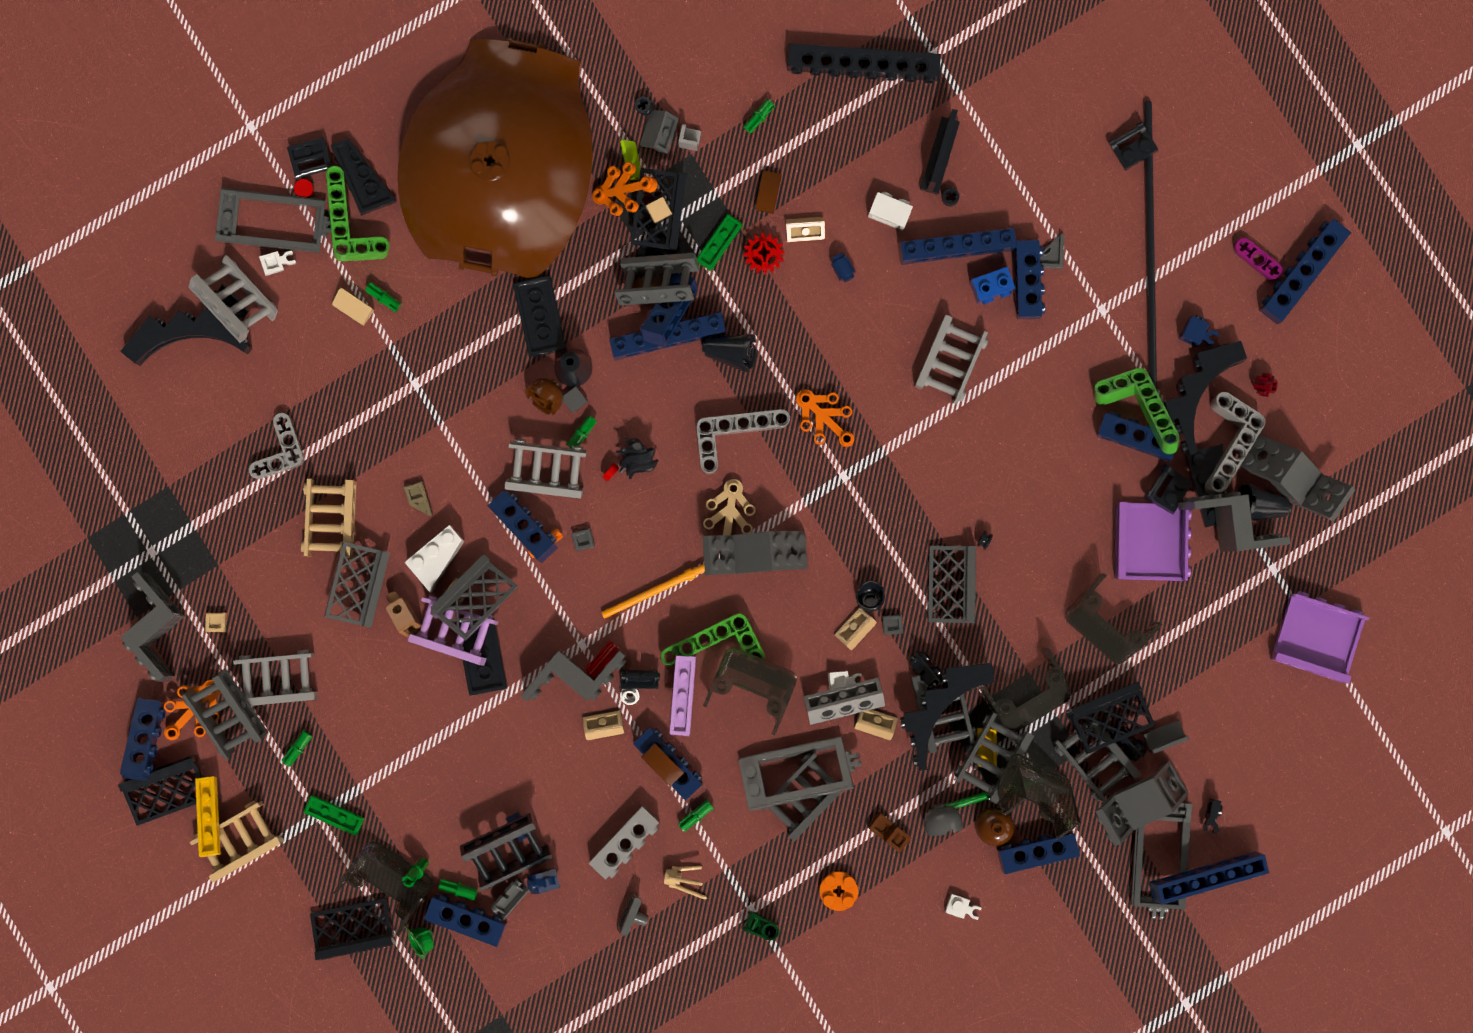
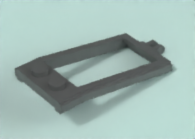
M221 188L215 241L320 253L321 236L327 237V234H331V229L328 228L330 226L329 217L324 216L326 200ZM240 199L316 207L313 243L236 235Z
M840 736L739 759L749 811L854 789L851 772L855 771V767L862 765L861 760L853 761L860 758V753L852 754L851 751L846 752L843 738ZM836 748L843 781L767 797L760 763Z
M1183 801L1172 814L1158 819L1181 822L1178 873L1188 871L1192 802ZM1144 826L1135 829L1130 904L1136 907H1147L1148 912H1151V919H1156V912H1158V919L1163 920L1164 913H1168V909H1186V898L1166 904H1159L1153 901L1152 896H1140Z

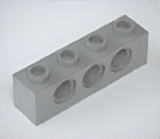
M879 678L803 696L810 725L885 706Z
M643 805L594 856L589 865L605 880L608 877L612 879L619 871L617 867L622 862L626 864L632 858L631 852L635 848L639 850L646 843L644 838L648 834L652 836L660 828L658 826L660 821ZM637 824L642 825L645 829L644 833L636 834L634 826ZM622 839H629L631 847L623 848L620 844ZM615 853L618 860L611 863L608 861L607 855Z

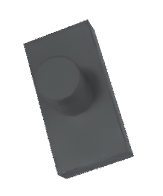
M631 893L617 927L619 933L628 936L633 922L645 926L649 918L648 915L638 912L642 899L636 894Z

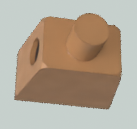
M396 591L388 594L386 599L389 605L385 608L397 631L407 638L410 634L420 631L422 623L409 602L404 598H399Z

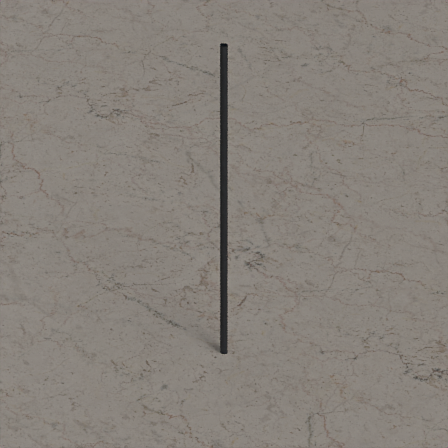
M1146 101L1144 102L1145 128L1153 140L1152 102ZM1153 155L1145 159L1149 376L1157 390Z

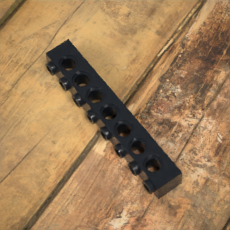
M789 43L787 71H791L792 74L808 72L814 76H819L821 73L829 74L831 77L848 75L849 78H859V76H866L867 79L871 80L878 79V77L885 78L888 81L904 79L906 82H915L916 80H923L924 83L932 84L938 81L940 76L941 54ZM804 57L811 58L812 62L809 64H805L802 61V59ZM827 58L831 63L824 65L821 63V60ZM847 60L850 65L842 66L840 61ZM866 61L869 66L862 68L859 62ZM884 62L887 68L880 69L877 64ZM904 64L906 69L899 70L896 65ZM922 65L925 71L919 72L915 66Z

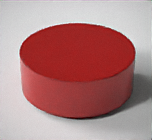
M300 179L294 185V192L298 197L310 198L314 193V186L309 180Z
M613 463L602 478L605 481H609L619 470V467Z

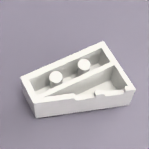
M449 525L405 563L429 592H433L464 543V539L453 526Z

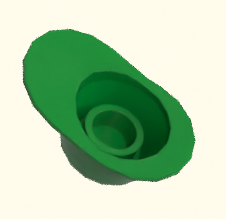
M405 926L413 950L419 958L425 959V955L434 947L432 930L424 927L410 930Z

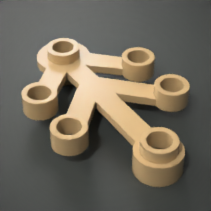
M736 479L727 481L724 485V491L714 499H709L706 502L707 509L714 511L719 503L728 498L725 508L713 517L704 520L703 525L707 530L713 529L715 524L725 517L723 535H731L733 518L741 527L743 534L752 533V525L748 524L735 508V501L737 499L743 506L744 513L747 516L755 514V507L749 504L742 494L743 486L740 481ZM735 485L737 491L731 492L730 486ZM713 501L716 505L714 508H709L708 503ZM752 507L753 513L748 514L746 508ZM711 520L713 522L712 527H706V521ZM745 526H749L751 528V531L749 533H745L743 531V528Z

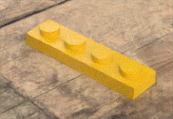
M217 777L195 779L199 857L220 855Z

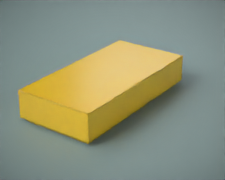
M977 728V737L982 728ZM989 728L985 738L997 744V731ZM981 744L977 750V755L997 766V753Z

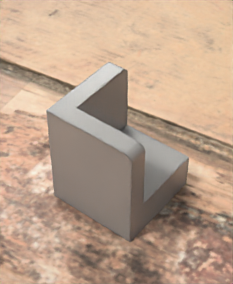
M682 124L679 147L698 151L701 131L686 128V124Z

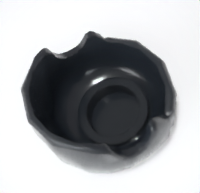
M867 581L861 584L856 593V602L862 610L873 612L879 610L884 604V589L878 582Z

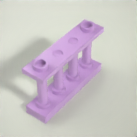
M429 595V598L422 597L421 601L429 603L420 632H417V635L410 634L408 642L484 666L486 658L481 657L482 653L480 651L489 624L498 625L499 621L493 620L494 616L492 615L487 618L480 626L473 650H470L469 653L463 651L464 639L459 635L452 647L445 645L446 641L444 640L449 626L442 622L438 637L434 641L427 639V632L433 617L430 614L431 606L439 598ZM447 610L445 617L452 619L453 613L456 610ZM458 610V613L463 614L464 618H470V612ZM472 613L473 618H481V617H482V616H480V615H477V614ZM470 622L461 624L460 629L464 633L467 632Z
M676 656L670 723L671 735L689 736L696 665V657Z

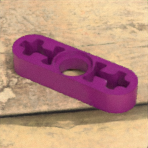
M1242 238L1234 244L1235 254L1267 280L1273 281L1282 275V266L1249 239ZM1245 243L1247 245L1245 247L1246 250L1240 251V245ZM1252 249H1253L1254 252H1253L1252 254H1250V256H1249V258H1248L1247 255H1248L1249 252L1252 251ZM1259 254L1262 256V264L1254 263V255ZM1267 261H1268L1269 264L1266 265L1267 267H1265L1264 269H1262L1261 267H1263V266L1267 263ZM1276 268V274L1270 275V269Z

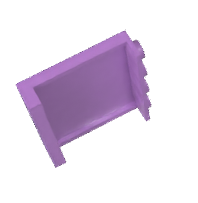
M1116 503L1115 579L1188 581V577L1191 575V567L1188 566V558L1191 557V547L1188 546V539L1191 538V528L1188 527L1192 511L1179 510L1177 508L1172 515L1156 504Z
M1298 591L1297 594H1290L1271 660L1349 684L1351 676L1348 674L1365 620H1369L1370 617L1364 616V612L1353 609L1352 612L1345 610L1346 606L1334 603V606L1327 604V600L1316 597L1315 600L1308 598L1309 594Z

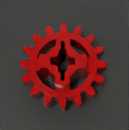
M761 233L760 238L755 234L754 241L748 240L750 246L744 247L748 251L743 253V257L748 258L745 264H751V271L756 268V274L763 271L764 275H766L767 270L774 273V267L780 268L778 262L784 261V258L780 257L785 254V251L780 250L783 244H777V237L774 240L771 239L772 234L765 237L764 233ZM760 243V246L752 251L753 247ZM767 243L772 244L774 248H770ZM763 246L765 252L767 253L765 262L763 256L761 255ZM776 257L775 261L768 265V262ZM753 260H758L761 265L756 264Z

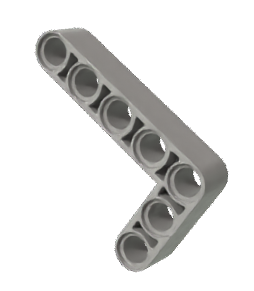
M1221 392L1211 400L1210 406L1214 412L1239 427L1205 484V490L1209 495L1220 494L1227 489L1265 426V418L1262 414L1227 392ZM1219 399L1224 401L1225 406L1220 405ZM1235 409L1240 411L1241 417L1235 414ZM1251 420H1254L1256 422L1257 427H1254L1251 424ZM1242 435L1247 438V443L1242 440ZM1232 450L1237 452L1238 458L1232 455ZM1223 466L1228 468V474L1223 471ZM1213 482L1218 483L1219 490L1214 488Z
M780 409L700 419L697 423V436L702 471L711 475L718 469L715 436L782 429L789 424V413ZM783 414L786 416L787 421L779 424L776 421V416ZM759 417H766L768 423L765 426H760L757 423ZM740 419H747L749 425L746 428L739 427L738 421ZM721 421H728L730 427L727 430L720 429L719 423ZM702 423L710 424L711 428L708 432L700 430ZM704 442H711L713 448L710 451H704L702 449ZM706 461H713L715 467L712 470H706L704 468Z

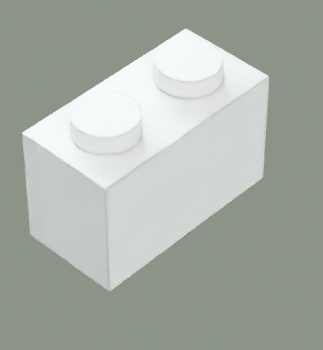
M878 192L868 217L903 231L913 206L904 199L896 200L889 193Z

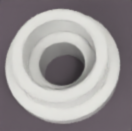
M637 689L621 690L620 698L626 705H633L639 700L640 694ZM627 693H632L633 696L629 697Z

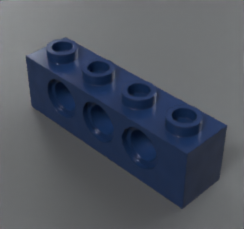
M1039 240L1016 241L1017 319H1040L1042 314H1045V302H1042L1041 297L1045 292L1044 283H1041V276L1044 275V265L1040 264V257H1043V245H1040ZM1025 257H1032L1034 264L1027 265ZM1028 275L1033 276L1035 283L1028 284L1025 277ZM1026 295H1034L1035 303H1028Z
M674 273L670 279L669 286L680 285L682 274ZM689 277L688 284H690L692 293L695 296L698 291L696 280L693 277ZM692 300L656 303L651 308L649 317L641 326L644 341L665 347Z
M1115 412L1105 413L1097 437L1168 462L1172 460L1174 453L1166 454L1160 447H1155L1152 444V439L1155 436L1149 424L1145 427L1140 425L1138 420L1128 418V420L1120 418L1121 415ZM1123 425L1125 433L1118 434L1115 431V426ZM1135 431H1141L1144 435V438L1142 440H1136L1133 437V433Z
M503 490L487 506L539 562L543 563L559 548L554 543L557 540L550 532L546 534L542 530L544 526L537 518L533 520L530 517L532 513L525 506L520 507L517 503L519 499L512 492L508 494ZM515 508V513L509 516V510ZM528 521V526L525 529H521V524ZM536 535H540V540L533 543V538Z
M137 698L120 770V775L124 778L148 781V777L153 772V764L151 763L153 757L157 754L156 742L162 732L161 720L166 715V710L161 701ZM149 717H153L152 722L148 725H145V720ZM148 736L147 742L141 744V738ZM139 755H144V759L137 763L136 758Z
M650 727L633 744L642 754L653 743L661 745L662 750L668 757L673 758L675 764L688 775L686 781L681 782L677 779L671 785L686 801L703 785L701 782L703 778L696 771L692 772L687 767L690 764L683 756L679 758L674 753L676 749L670 742L666 744L661 739L663 735L657 728L652 729Z
M1062 830L1057 832L1058 835L1051 837L1050 834L1038 836V840L1024 839L1017 845H1012V843L1001 845V848L997 849L1002 872L1009 874L1080 857L1075 833L1069 832V830ZM1060 842V850L1056 852L1053 851V843ZM1041 846L1042 853L1039 856H1034V848ZM1019 850L1023 851V858L1015 860V853Z
M442 894L432 897L424 920L497 947L507 924L501 916L495 914L489 916L485 914L486 911L483 909L475 908L473 910L467 907L468 904L461 901L456 903L449 901V897ZM444 908L452 909L453 916H445ZM462 915H469L471 923L465 924L462 921ZM480 922H487L490 926L489 930H482Z

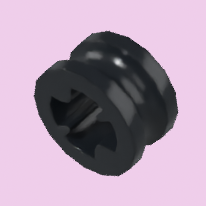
M642 96L636 100L635 109L641 115L646 116L653 111L654 105L648 97ZM645 102L647 105L646 109L643 110L641 107H643V103Z
M954 188L946 189L942 195L943 204L948 207L956 205L960 198L958 191ZM947 193H949L950 195L954 194L955 197H954L953 199H954L955 201H952V200H948V201H947L946 198H947L948 195H946V194H947Z
M984 531L977 546H983V549L986 550L993 534L988 535L987 531Z

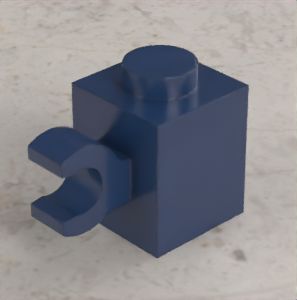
M1195 315V317L1191 316L1188 318L1179 339L1194 347L1200 345L1201 341L1212 346L1215 342L1211 341L1209 336L1217 337L1219 333L1215 330L1206 332L1209 323L1205 322L1206 319Z
M546 869L527 875V887L531 894H541L560 888L556 869Z

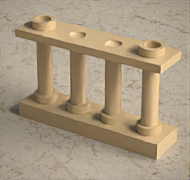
M307 479V483H304L303 491L304 495H306L304 541L301 542V552H304V556L311 557L312 551L341 550L342 542L340 544L312 543V531L341 532L343 534V542L354 544L356 481L345 480L343 486L315 485V480ZM314 493L342 494L345 496V504L314 505ZM313 512L341 513L344 515V523H341V525L313 524ZM346 547L345 556L347 558L354 557V548Z
M253 801L245 805L246 810L219 825L220 840L231 858V863L224 867L223 864H220L216 855L207 856L214 868L212 869L214 873L209 876L212 883L285 842L281 835L277 837L274 834L271 835L257 810V808L264 805L262 801L258 803ZM248 813L252 815L265 838L263 840L265 844L260 847L254 844L240 819ZM231 823H234L248 848L246 850L248 854L242 857L240 854H237L223 829ZM198 833L194 835L195 839L190 842L191 845L198 843Z

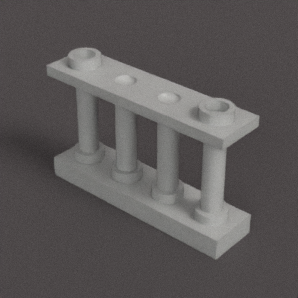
M226 255L221 264L222 269L205 280L196 274L191 278L188 288L241 343L248 335V327L265 316L274 321L278 310L275 304L269 301L238 268L237 263ZM227 274L235 281L219 293H214L209 287ZM239 288L248 295L232 307H227L222 302L224 298ZM252 302L261 309L245 321H240L235 316L237 312Z
M945 315L914 387L921 390L924 386L927 387L929 385L955 396L953 404H957L959 401L964 400L967 392L964 390L981 348L985 349L989 339L986 338L988 334L986 331L982 333L981 337H978L953 326L954 324L951 323L953 317ZM946 333H952L978 344L974 354L972 355L947 344L943 340ZM938 351H946L969 361L970 364L967 371L964 372L938 361L939 359L936 358ZM931 368L940 369L963 379L959 390L932 379V376L929 375Z
M514 439V441L509 443V448L515 449L513 476L505 482L506 490L582 498L584 488L579 487L578 484L580 457H586L588 450H583L582 446L566 448L526 443L524 439ZM523 450L535 451L532 479L530 481L522 480V477H520ZM542 452L554 453L552 475L549 483H542L540 480ZM561 454L573 456L571 478L568 486L560 485L559 482Z
M299 650L297 655L251 659V655L239 656V660L233 662L234 664H242L244 697L250 706L318 699V691L312 692V688H310L307 660L308 657H315V653H309V650ZM299 658L302 689H300V693L293 694V690L290 689L288 659ZM280 660L283 691H281V695L274 696L273 692H271L269 661ZM261 662L262 697H254V694H252L250 663Z

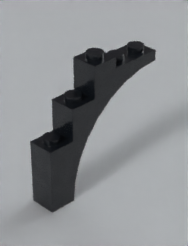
M206 307L197 319L188 311L183 313L179 310L167 325L159 317L154 319L149 316L120 352L132 362L141 366L152 354L174 342L191 338L220 340L237 347L246 354H249L252 348L248 345L250 341L247 339L239 343Z
M1242 341L1197 353L1193 357V367L1196 371L1198 370V373L1181 377L1177 381V391L1179 395L1182 394V397L1163 403L1172 422L1175 421L1174 426L1181 440L1179 443L1182 453H1185L1186 457L1197 453L1194 439V420L1201 396L1216 376L1233 366L1243 363L1247 359Z
M992 663L944 668V673H941L942 684H946V688L923 690V695H920L922 707L925 706V710L902 712L903 717H900L901 729H904L906 733L913 732V735L910 736L911 747H915V755H912L913 766H917V770H927L929 738L942 712L965 692L981 685L994 683Z

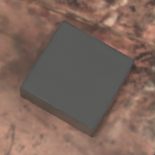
M574 387L563 396V402L572 413L588 402L577 387Z
M590 528L571 533L576 552L595 547Z
M902 614L882 616L884 635L903 634Z

